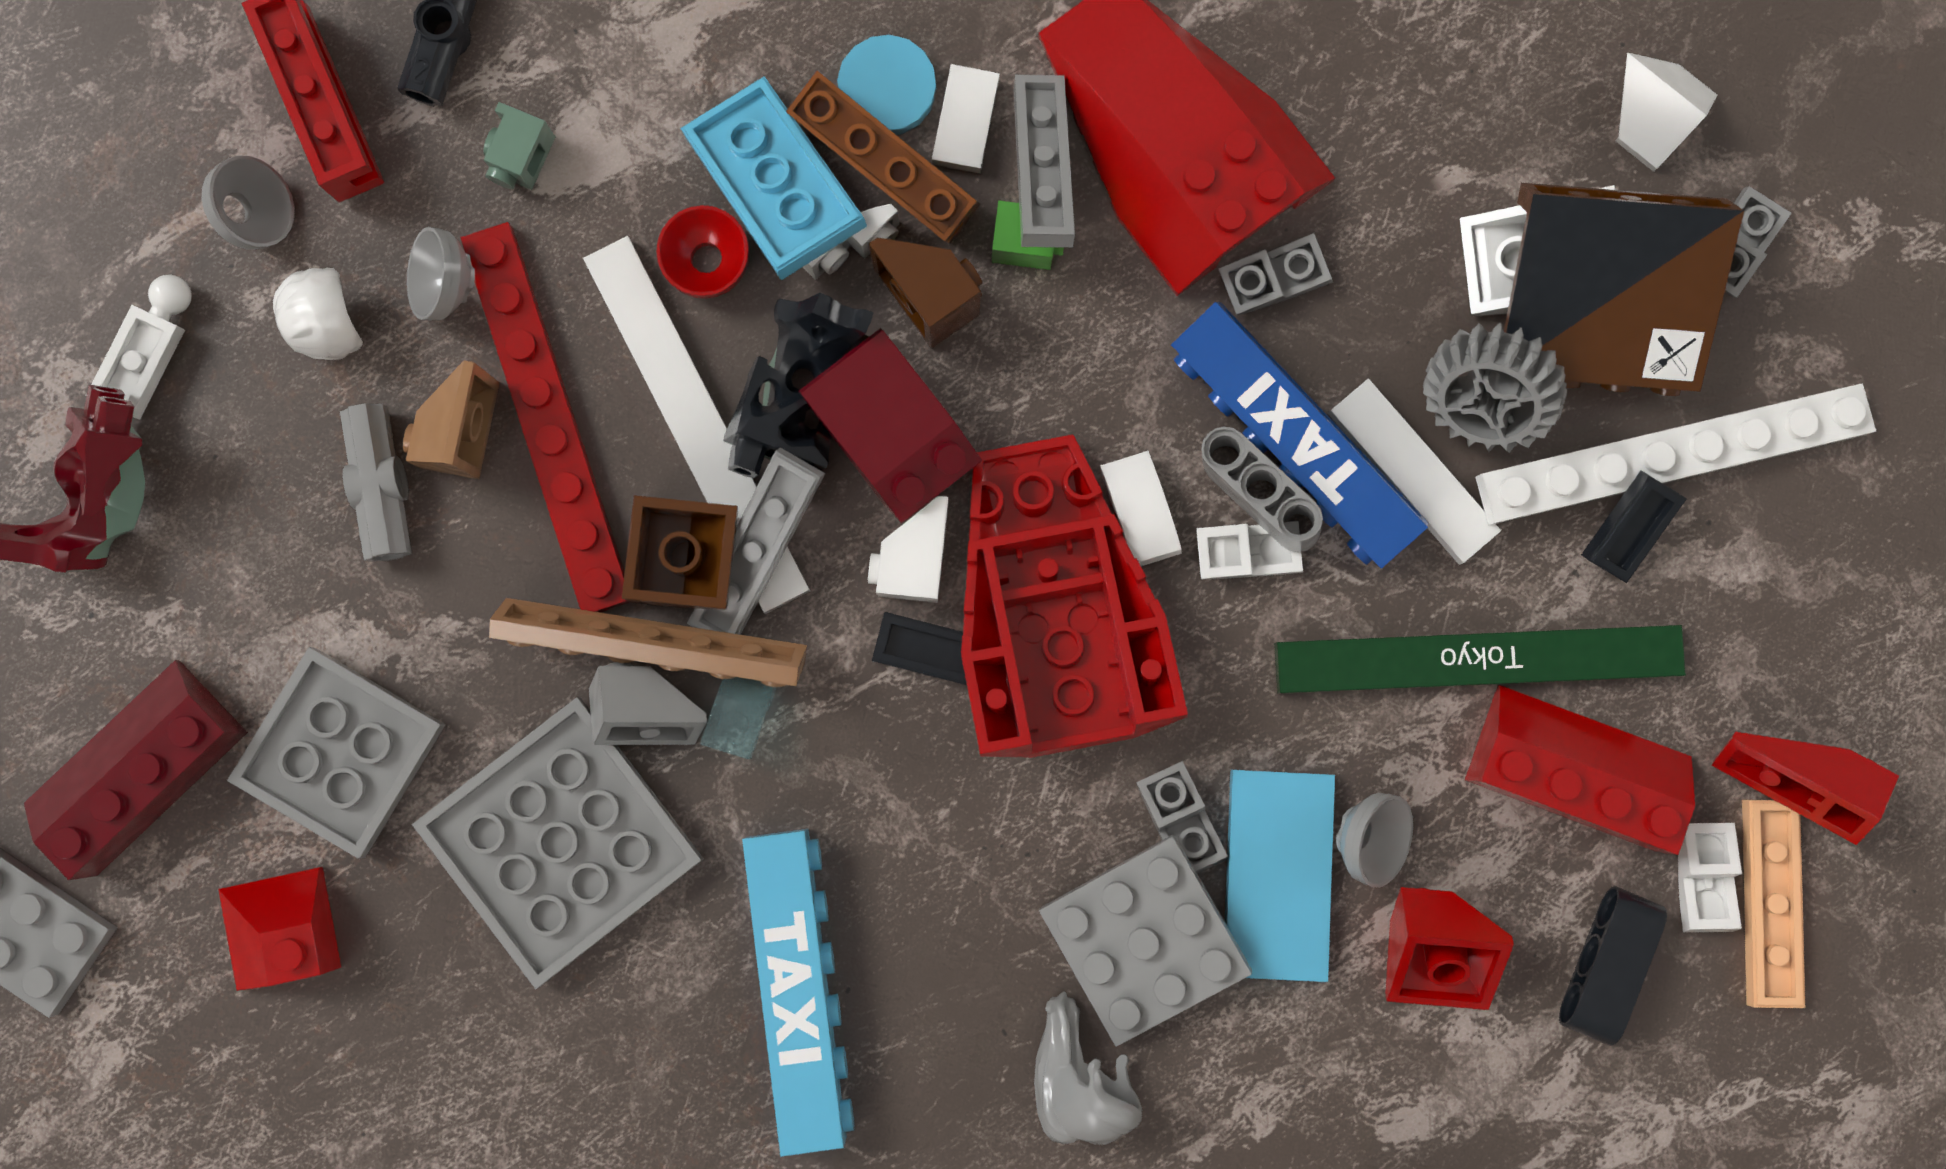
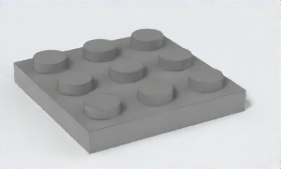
M309 647L227 781L358 859L366 858L444 729L445 724L319 649Z
M1175 834L1039 909L1042 918L1116 1047L1252 975L1249 963Z

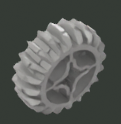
M1480 323L1472 329L1471 334L1459 329L1452 340H1444L1428 363L1427 375L1423 383V394L1427 396L1426 410L1436 413L1435 426H1450V438L1459 435L1464 436L1467 439L1468 448L1475 442L1485 444L1488 453L1496 445H1501L1509 453L1517 443L1529 448L1536 437L1545 438L1552 425H1555L1556 421L1561 417L1567 395V383L1564 382V366L1556 365L1555 350L1541 351V337L1531 341L1523 339L1522 327L1513 334L1505 333L1501 323L1493 328L1492 332H1487ZM1468 372L1467 376L1458 377L1459 375Z

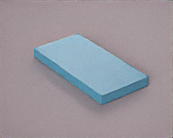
M764 76L680 129L779 278L783 280L867 227V224L858 208L796 120L786 112V106Z
M1230 770L1225 923L1252 969V975L1246 978L1328 982L1335 775Z

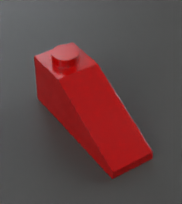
M1736 731L1712 763L1713 767L1855 845L1881 820L1899 778V775L1850 749Z

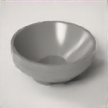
M251 156L231 157L216 165L204 180L201 198L204 212L214 230L227 242L244 249L266 248L280 242L291 230L295 211L292 194L282 176L266 162ZM226 196L238 199L243 205L245 219L242 223H236L226 215L223 207Z
M426 227L417 235L409 256L407 268L408 300L413 314L418 319L427 321L443 320L455 311L460 304L467 302L468 294L474 287L475 268L471 265L470 255L465 253L462 245L451 232L435 227Z
M1376 793L1345 812L1342 817L1341 828L1336 835V843L1352 878L1375 888L1385 886L1395 878L1405 863L1412 842L1413 816L1411 808L1407 801L1400 796Z

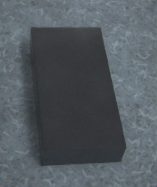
M1640 470L1581 555L1627 583L1687 498Z
M884 612L872 662L967 686L961 657L963 631Z

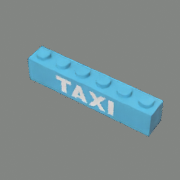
M809 829L749 836L742 839L780 1157L844 1148L847 1138L846 1132L854 1131V1115L851 1099L842 1100L840 1079L848 1078L845 1047L835 1046L833 1027L841 1026V1010L838 994L829 995L827 974L835 973V962L832 943H823L820 922L828 921L829 917L825 890L816 891L814 870H822L819 839L810 840Z

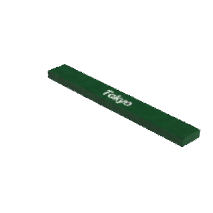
M1682 625L1274 643L1277 693L1686 676Z

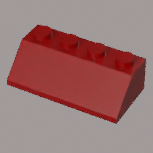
M1502 685L1497 686L1465 781L1655 852L1679 855L1695 808L1692 756Z

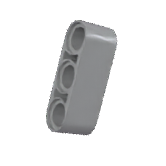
M1230 427L1215 428L1209 432L1204 438L1201 448L1204 471L1209 478L1287 550L1302 552L1315 546L1320 538L1323 521L1322 512L1317 503L1241 432ZM1223 446L1232 447L1239 454L1236 461L1227 465L1216 463L1211 458V455L1216 449ZM1258 480H1265L1273 484L1276 491L1268 499H1255L1247 491L1250 484ZM1300 514L1308 517L1313 527L1307 533L1297 535L1289 532L1284 526V522L1290 516Z

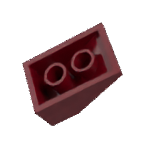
M881 328L799 390L800 394L883 505L900 523L907 520L982 461L949 413Z

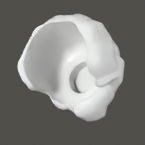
M311 268L291 274L282 282L275 292L273 299L275 320L283 339L295 352L302 353L313 359L340 360L349 353L359 350L363 345L362 338H360L347 313L339 279L340 274L334 268Z

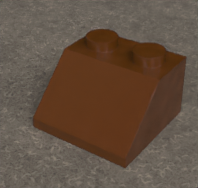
M878 237L869 243L874 271L931 349L980 315V297L982 293L979 286L983 282L967 258L959 262L950 249Z
M634 495L622 599L631 603L727 610L738 506Z

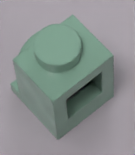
M498 102L495 112L500 117L501 122L498 128L494 127L490 130L484 143V162L489 166L485 177L507 189L513 190L515 185L518 184L532 190L556 136L546 121Z

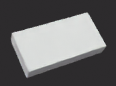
M951 64L932 155L933 165L981 173L1000 73Z

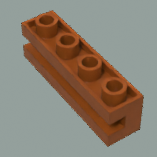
M818 71L814 73L786 110L796 121L945 242L951 243L981 205Z

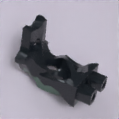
M817 293L798 302L781 298L776 301L774 319L779 329L777 348L769 365L768 359L758 356L748 373L744 391L723 439L724 442L732 445L728 470L745 477L754 478L759 475L764 458L771 460L773 454L779 448L786 450L820 471L827 467L832 435L820 419L816 429H809L804 423L806 412L812 408L800 394V389L793 386L791 378L796 370L807 369L811 371L813 379H815L841 359L844 354H847L869 336L865 334L871 323L873 312L866 309H854L844 306L823 293ZM765 383L763 404L759 402V392L762 384Z

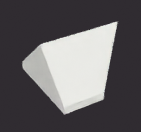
M1627 52L1619 137L1615 142L1654 172L1707 116L1717 94L1679 64Z

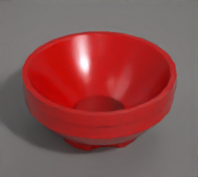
M704 205L689 207L670 218L661 230L656 250L659 267L668 282L683 294L704 299L723 295L739 283L747 269L750 252L748 239L739 222L722 209ZM703 246L715 247L722 255L719 267L709 273L700 272L693 266L694 254Z

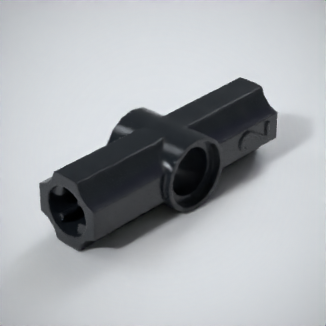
M423 0L418 4L413 17L416 32L397 87L402 95L432 107L436 105L443 106L458 57L467 50L471 43L469 23L477 0ZM452 21L449 30L445 33L434 34L435 28L440 23Z

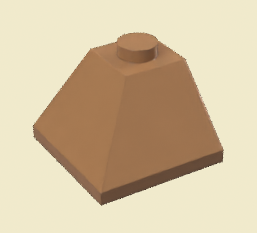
M464 360L416 411L414 424L410 423L407 426L403 438V450L407 453L406 461L420 469L479 479L500 382L476 363Z

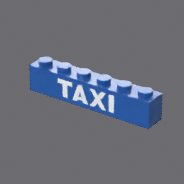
M1215 302L1171 344L1179 353L1174 358V361L1192 380H1195L1198 376L1202 377L1213 389L1208 397L1214 405L1227 417L1235 413L1248 426L1242 432L1244 436L1263 454L1269 449L1282 463L1278 468L1300 488L1304 486L1317 500L1316 503L1321 509L1323 521L1331 528L1337 523L1340 524L1352 537L1346 542L1348 547L1364 564L1368 565L1373 560L1382 569L1428 528V521L1222 302Z

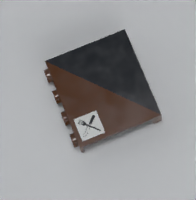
M1521 183L1517 203L1527 214L1504 332L1513 334L1522 327L1523 339L1531 341L1541 337V351L1555 350L1556 365L1564 366L1566 388H1579L1583 382L1600 384L1602 388L1614 392H1629L1632 386L1650 388L1652 392L1665 396H1679L1681 390L1701 392L1744 210L1724 198Z

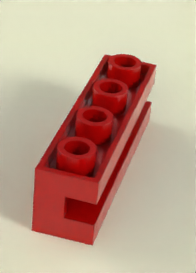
M247 0L242 2L243 9L318 185L340 203L384 184L383 177L310 7L304 0Z

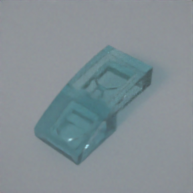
M740 677L722 679L700 745L751 760L766 712L770 710L777 687L764 685L759 680Z

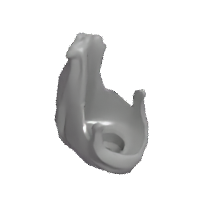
M1061 992L1057 997H1051L1045 1007L1047 1022L1036 1056L1034 1078L1037 1114L1043 1131L1052 1141L1063 1145L1073 1143L1077 1139L1094 1145H1106L1114 1142L1122 1135L1138 1127L1142 1120V1106L1137 1094L1131 1087L1127 1065L1129 1058L1125 1054L1117 1058L1116 1081L1111 1080L1099 1070L1101 1066L1100 1060L1094 1059L1089 1064L1085 1063L1079 1044L1080 1008L1076 1005V1001L1073 998L1067 997L1066 992Z

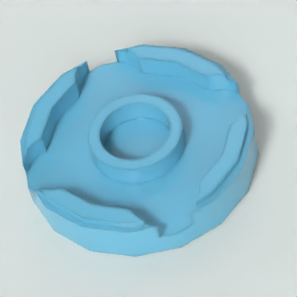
M894 35L875 36L866 39L854 46L844 58L837 78L839 89L896 135L904 134L920 125L932 110L936 92L934 67L924 50L909 39Z

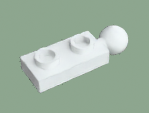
M162 275L151 283L148 290V298L152 307L149 312L131 305L91 384L122 390L125 394L124 400L132 402L135 406L133 417L139 420L185 331L183 328L169 322L172 315L185 311L192 299L189 285L182 278L175 275Z

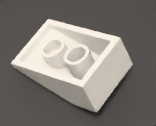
M1613 185V186L1604 187V188H1599V189L1616 190V188H1615L1614 185ZM1520 205L1460 218L1472 316L1507 314L1527 214Z

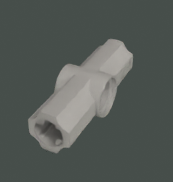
M365 403L349 406L347 409L340 411L348 465H345L343 468V485L348 502L354 510L356 509L363 558L368 562L403 558L406 555L412 554L403 500L408 498L409 489L404 466L400 458L395 454L388 407L383 403Z

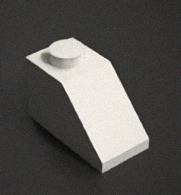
M937 496L881 541L880 554L871 553L868 584H877L876 594L878 597L938 603L949 504L948 497Z

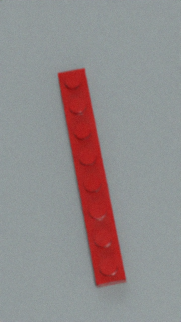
M505 222L460 237L464 251L470 255L471 265L475 268L474 282L581 610L603 612L630 603L622 599L625 571L514 229L509 222Z

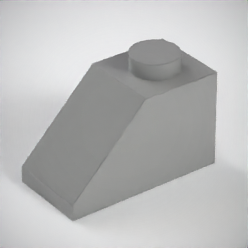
M619 662L598 666L589 687L593 745H695L707 723L706 713L650 666H633L631 663Z

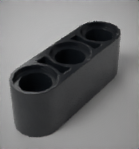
M1617 886L1611 887L1606 892L1599 905L1560 1007L1559 1023L1562 1026L1609 1046H1614L1620 1040L1631 1017L1666 924L1667 910L1663 905Z

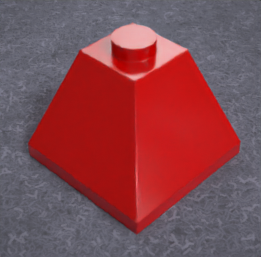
M323 867L218 889L237 991L305 979L342 968Z
M1401 887L1390 919L1385 991L1386 1002L1489 1010L1514 946L1513 936L1453 891Z

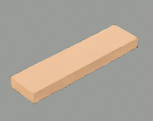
M1742 800L1746 1005L1755 1008H1805L1801 815L1775 800Z

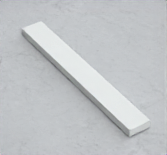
M626 236L583 259L707 503L738 506V525L757 486L753 478L728 470L732 445L723 441L727 427L630 238ZM788 546L758 601L765 614L810 592Z

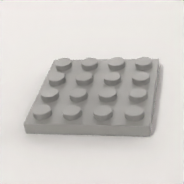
M576 697L412 824L535 989L549 981L704 860L618 745H593L591 712L581 697Z

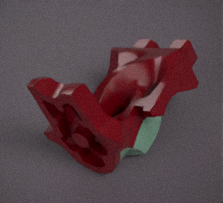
M88 385L84 409L68 408L65 426L72 432V435L59 452L53 464L55 479L63 489L68 501L66 508L61 514L37 525L0 523V560L40 565L52 571L66 573L67 570L99 569L107 565L110 547L114 539L134 529L143 504L145 477L139 448L142 446V438L131 425L135 406L132 402L124 400L125 394L122 390Z

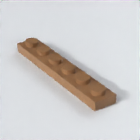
M506 598L490 618L489 638L506 640L509 644L517 647L532 645L557 648L561 653L568 655L588 653L607 656L610 660L619 663L639 661L658 664L661 668L669 671L689 669L708 672L713 677L720 679L740 677L759 680L762 684L770 687L797 686L805 665L807 645L511 598Z

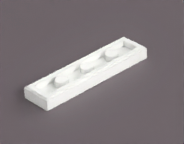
M1369 378L1327 413L1428 521V530L1459 565L1465 563L1501 532V529L1496 524L1488 525L1485 511Z

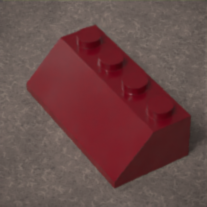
M175 660L24 802L33 843L67 880L98 876L248 732L180 660Z

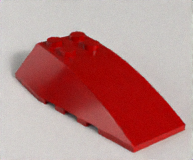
M1083 0L1038 34L1054 74L1064 75L1065 93L1074 113V120L1092 154L1093 164L1100 180H1103L1117 219L1176 296H1179L1214 270L1224 255L1292 206L1295 210L1335 180L1334 175L1273 98L1149 0Z
M1074 435L977 452L982 461L973 467L961 657L980 756L1039 757L1133 739L1188 717L1166 614L1158 599H1155L1146 581V575L1137 558H1134L1123 536V530L1115 515L1111 513L1102 495L1103 491Z

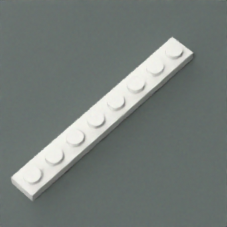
M1861 383L1482 473L1475 478L1487 523L1492 525L1625 493L1640 470L1661 483H1668L1876 432L1864 386Z

